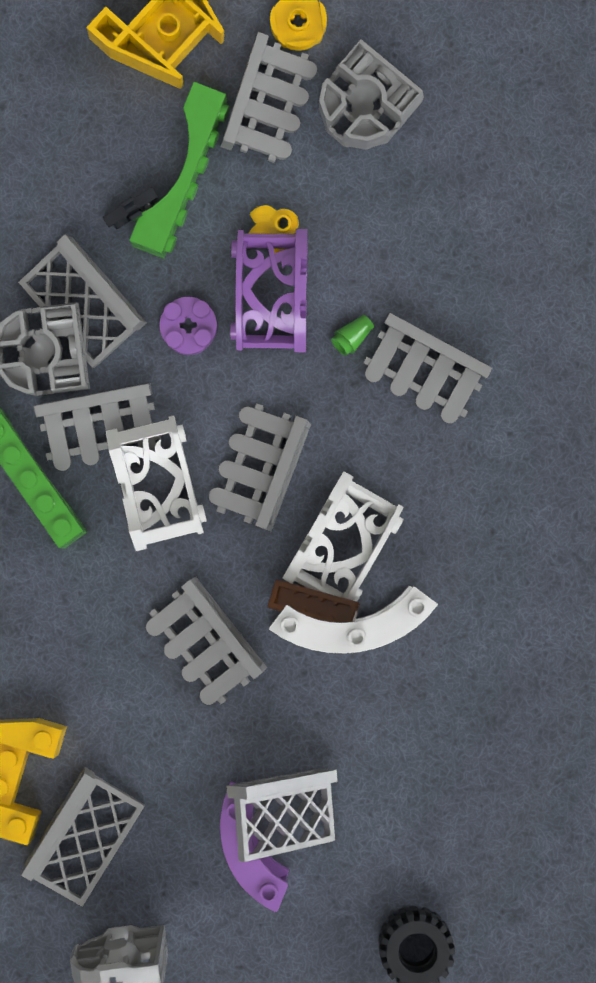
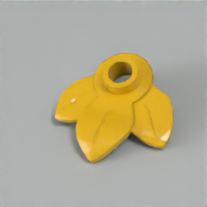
M268 205L259 206L250 212V216L256 225L252 227L248 234H295L299 226V220L297 215L289 209L276 210ZM282 218L288 220V226L284 229L279 225ZM274 249V252L277 253L286 249Z

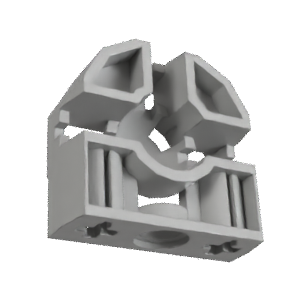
M360 39L336 67L332 76L322 83L319 112L326 132L341 145L367 150L390 141L423 102V90ZM374 72L379 79L372 76ZM339 77L350 85L346 92L334 84ZM380 80L387 86H390L387 92L385 90L384 85L380 82ZM379 99L380 109L373 110V102ZM347 103L351 104L352 112L346 110ZM382 113L396 123L392 130L389 131L386 126L378 121ZM345 116L352 122V125L342 136L333 127Z
M79 303L21 309L0 322V375L9 387L33 396L90 389ZM41 313L43 329L30 330L28 314ZM72 317V318H70V319H62V320H54V321H51L52 319H60V318ZM69 336V349L72 359L61 360L63 348L58 337ZM33 337L36 342L32 344L31 348L24 347L27 340ZM17 346V351H19L20 355L18 357L19 362L5 363L3 348ZM49 372L51 389L38 391L36 374ZM80 374V377L58 379V377Z
M133 925L108 928L102 935L89 939L82 945L76 944L70 957L74 983H110V977H116V982L164 983L168 960L165 925L144 928ZM150 959V962H143V960Z

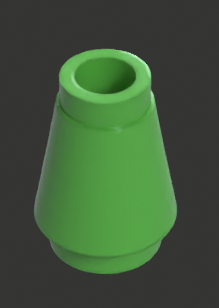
M362 315L334 332L335 336L331 338V342L342 355L353 354L374 328V325L367 316Z

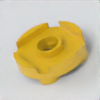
M280 0L276 3L275 7L273 6L270 14L272 34L284 48L295 51L312 48L321 42L326 31L327 14L324 5L317 0ZM295 15H300L303 20L306 19V23H303L301 27H296L290 21L295 20Z

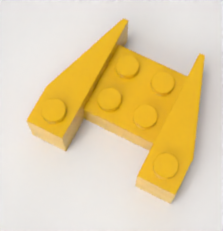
M151 0L128 26L105 6L86 27L89 39L111 59L179 89L183 87V76L175 68L203 37L209 33L220 44L224 42V29L207 0Z
M41 718L0 720V838L28 845L34 839L42 811L14 803L29 752L54 759L60 753L67 726Z

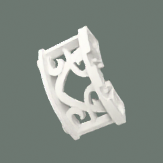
M170 416L169 420L118 432L117 428L106 431L108 450L118 484H121L124 496L122 500L129 533L135 550L147 549V544L195 532L198 534L204 533L202 522L207 520L203 504L197 506L182 442L187 441L183 425L177 426L175 417ZM169 433L171 437L170 448L163 449L161 447V440H159L155 445V452L149 450V438ZM143 440V448L122 446L123 444ZM176 451L178 454L181 469L174 462L168 459L172 457L176 453ZM139 457L144 458L142 471L137 474L132 472L131 464L137 462L140 465ZM150 461L164 467L175 477L173 487L162 505L154 495L145 491H134L133 485L146 477L150 468ZM184 483L189 500L179 498ZM142 500H150L154 504L156 511L153 512L151 506H149L147 511H143L140 507ZM186 507L190 513V520L170 525L166 514L170 511L174 517L181 518L178 515V509ZM159 520H162L163 524L165 525L163 527L144 531L152 525L156 524Z
M343 471L282 579L291 584L296 581L306 588L358 601L362 594V590L359 589L360 585L390 533L396 534L404 520L399 517L404 507L399 504L396 507L352 481L353 476ZM349 496L360 501L364 505L359 509L355 502ZM368 507L387 517L382 526L377 527L374 525L373 520L378 515H370L366 519L364 518L363 513ZM337 512L344 513L345 518L349 515V512L352 515L351 519L343 524H339L335 520ZM356 522L361 537L362 553L347 560L333 562L334 549L332 543L322 534L325 527L335 531L344 530ZM370 533L375 535L381 534L372 549ZM318 546H325L327 548L328 556L326 563L321 562L324 555L319 557L315 554ZM364 563L362 569L355 578L354 573L350 569ZM302 569L314 572H322L323 574L321 580L305 572ZM335 572L334 581L337 585L340 578L345 577L348 579L349 584L344 593L326 584L329 573Z

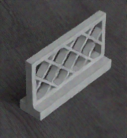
M63 235L57 241L58 245L18 283L39 307L51 306V296L65 297V304L70 303L71 297L85 298L84 315H80L81 318H84V347L86 361L92 368H95L147 322L75 239L68 235ZM60 254L67 260L66 273L52 272L53 260ZM72 267L77 273H72ZM37 275L46 276V292H36L29 283ZM52 276L66 277L65 293H51ZM72 277H81L86 282L85 294H71ZM91 289L95 292L96 295H90ZM40 296H45V302ZM90 298L102 300L104 303V316L89 315ZM109 310H110L116 317L109 316ZM89 319H103V336H88ZM109 320H119L126 330L118 337H108ZM88 339L102 340V352L95 359L87 351ZM108 340H114V341L108 346Z
M84 767L22 866L21 876L30 881L34 879L83 907L145 807V804L99 778L93 771ZM96 785L108 792L110 801L92 804L90 795ZM112 794L117 796L118 799L113 800ZM88 799L89 806L82 808ZM127 802L136 807L130 817L118 819L114 805ZM111 806L114 821L97 825L94 810ZM91 812L94 826L77 830L75 823L77 815ZM126 823L120 831L119 825ZM71 825H72V827H73V832L67 833L68 830H69V828H70ZM116 826L118 837L115 842L102 845L99 830ZM95 831L99 846L82 850L79 835ZM75 837L78 851L61 855L59 847L61 841ZM110 848V850L108 851V853H107L106 856H105L104 850ZM56 851L58 857L51 858ZM100 851L102 858L100 866L87 870L83 855ZM80 857L83 871L66 875L63 861ZM59 862L62 872L61 877L50 879L41 874L46 865ZM94 874L89 882L88 875ZM84 876L87 887L82 895L79 896L70 890L68 880ZM64 882L65 887L58 883Z
M313 769L227 785V798H233L235 803L239 861H252L335 841L331 783L338 782L337 770ZM321 789L322 801L317 806L312 799L317 790ZM295 794L302 799L297 811L290 806ZM272 799H275L280 804L274 817L267 810ZM251 803L257 809L251 821L246 818L245 804ZM308 807L314 812L309 824L302 818ZM285 812L292 817L286 829L279 823ZM263 816L270 822L264 834L256 828ZM320 819L324 822L325 835L319 836L314 831ZM298 824L305 830L299 841L292 836ZM275 829L282 835L277 846H274L269 841ZM253 834L259 842L254 851L249 852L248 841Z

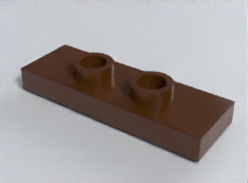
M275 579L267 607L282 612L286 605H288L297 612L317 620L346 623L355 622L360 603Z

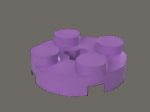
M182 297L167 304L160 318L159 327L163 340L171 349L179 354L195 355L201 353L211 344L217 334V320L214 312L207 302L195 297ZM187 318H191L192 323L197 324V327L192 328V333L189 334L186 333L185 329L180 328V325L185 323Z

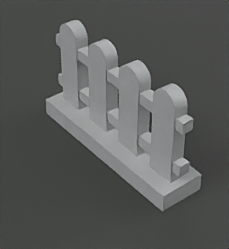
M258 32L220 147L232 150L235 143L241 146V152L247 153L249 148L268 155L267 161L274 163L276 159H287L292 152L291 145L283 141L282 138L284 132L294 133L300 127L299 118L291 114L293 105L301 107L307 103L309 94L304 88L299 87L301 79H313L317 73V66L312 61L307 60L308 54L302 52L301 57L280 50L281 44L275 42L273 47L266 45L269 36ZM260 63L267 66L265 73L258 72ZM277 69L293 75L292 84L272 77L273 70ZM251 90L258 92L256 100L249 98ZM265 95L286 102L284 110L264 104ZM243 117L250 119L247 127L241 125ZM259 122L276 128L275 137L254 130L256 123Z
M390 313L385 321V324L389 326L387 332L380 331L378 335L382 341L372 359L366 357L364 364L368 365L365 371L366 378L370 382H377L385 374L394 379L391 383V391L397 396L404 395L408 388L418 392L416 404L420 409H429L434 401L444 406L441 417L446 423H454L459 415L465 418L468 413L467 410L463 409L474 389L480 391L482 385L478 381L481 376L487 378L492 367ZM404 335L415 340L412 346L401 342ZM397 348L408 354L396 373L387 367ZM430 348L440 353L437 360L427 356ZM425 362L433 368L424 385L421 386L413 382V379L421 364ZM455 362L466 367L462 374L452 369ZM449 375L458 380L449 399L446 400L439 396L438 393Z
M151 383L35 405L36 417L43 416L45 421L44 424H40L41 432L47 431L51 452L46 453L47 461L53 460L55 468L60 471L67 470L72 464L71 456L81 454L85 464H96L100 459L99 451L108 449L107 441L97 443L94 421L104 420L106 431L117 428L118 432L124 431L121 416L132 414L135 428L152 424L150 410H155L154 402L148 403L147 396L153 394ZM129 400L130 407L120 409L119 401ZM101 406V413L91 414L90 407ZM72 411L73 418L63 420L62 412ZM75 425L79 447L69 449L65 427ZM160 435L149 438V450L155 451L156 440L161 439ZM143 440L123 444L122 446L138 443V446L143 448Z
M256 404L255 409L244 407L239 413L240 420L248 425L245 436L234 434L230 437L229 445L238 454L235 462L224 461L220 464L219 473L224 478H227L228 481L225 489H212L209 493V500L218 506L217 512L225 514L226 509L244 515V522L252 524L253 519L257 520L256 526L272 532L311 423L307 419L298 416L292 422L290 421L292 416L286 413L283 414L282 418L263 412V405ZM256 428L275 435L272 445L253 439ZM283 438L287 439L285 447L281 449L280 446ZM246 455L265 462L262 472L243 466ZM273 465L277 466L275 474L271 476L270 473ZM236 482L255 489L252 499L233 493ZM263 492L267 493L264 503H260Z
M194 577L181 586L184 590L183 594L177 590L172 594L175 599L160 612L155 608L149 613L152 619L147 622L146 630L152 636H157L162 632L167 635L170 641L164 647L165 655L170 659H175L180 655L185 658L188 664L182 669V676L189 682H193L198 678L203 681L206 687L200 692V699L204 704L211 705L216 701L222 704L227 700L225 694L239 683L244 687L250 682L247 676L250 675L255 679L265 671L267 666L198 578ZM195 606H196V607L199 609V611L202 613V616H201V617H200V616L197 614V612L194 610V607H195ZM187 614L193 623L177 635L171 625ZM214 629L221 638L218 640L211 630ZM202 637H205L211 646L195 658L189 648ZM232 652L239 661L235 662L229 653ZM220 660H223L229 669L213 681L206 671Z

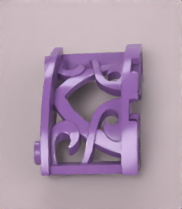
M296 229V234H244V230H238L237 240H232L231 245L232 258H236V322H231L230 334L231 340H236V349L242 351L243 348H294V352H306L307 229ZM247 249H269L270 256L264 259L263 254L256 250L257 257L249 259L247 257ZM274 249H286L277 253L274 252ZM282 262V268L287 265L291 266V274L287 276L282 275L277 264ZM244 265L252 269L245 280ZM272 267L278 280L286 285L295 286L293 293L281 296L275 302L270 312L258 301L251 288L258 278ZM243 296L247 303L250 305V307L253 309L245 312L244 314ZM288 303L292 307L291 313L287 315L281 311V318L277 317L280 306ZM254 320L257 323L255 331H258L263 326L264 321L269 324L267 335H246L247 322ZM275 327L286 333L293 334L294 336L272 334Z
M230 781V784H229V785L237 784V783H234V782ZM226 793L220 819L221 843L226 861L232 874L243 889L257 902L277 912L288 887L287 875L289 868L281 865L271 856L247 862L239 861L235 803L233 798H227ZM250 803L245 804L246 818L249 821L253 818L254 808ZM253 834L248 841L249 852H253L259 842Z

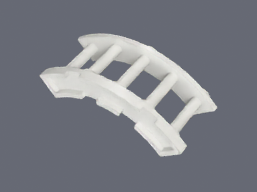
M408 585L403 593L392 603L374 614L355 619V622L337 623L321 621L299 613L286 605L269 630L291 643L315 651L326 653L362 652L387 645L405 636L421 624L438 604L416 587Z

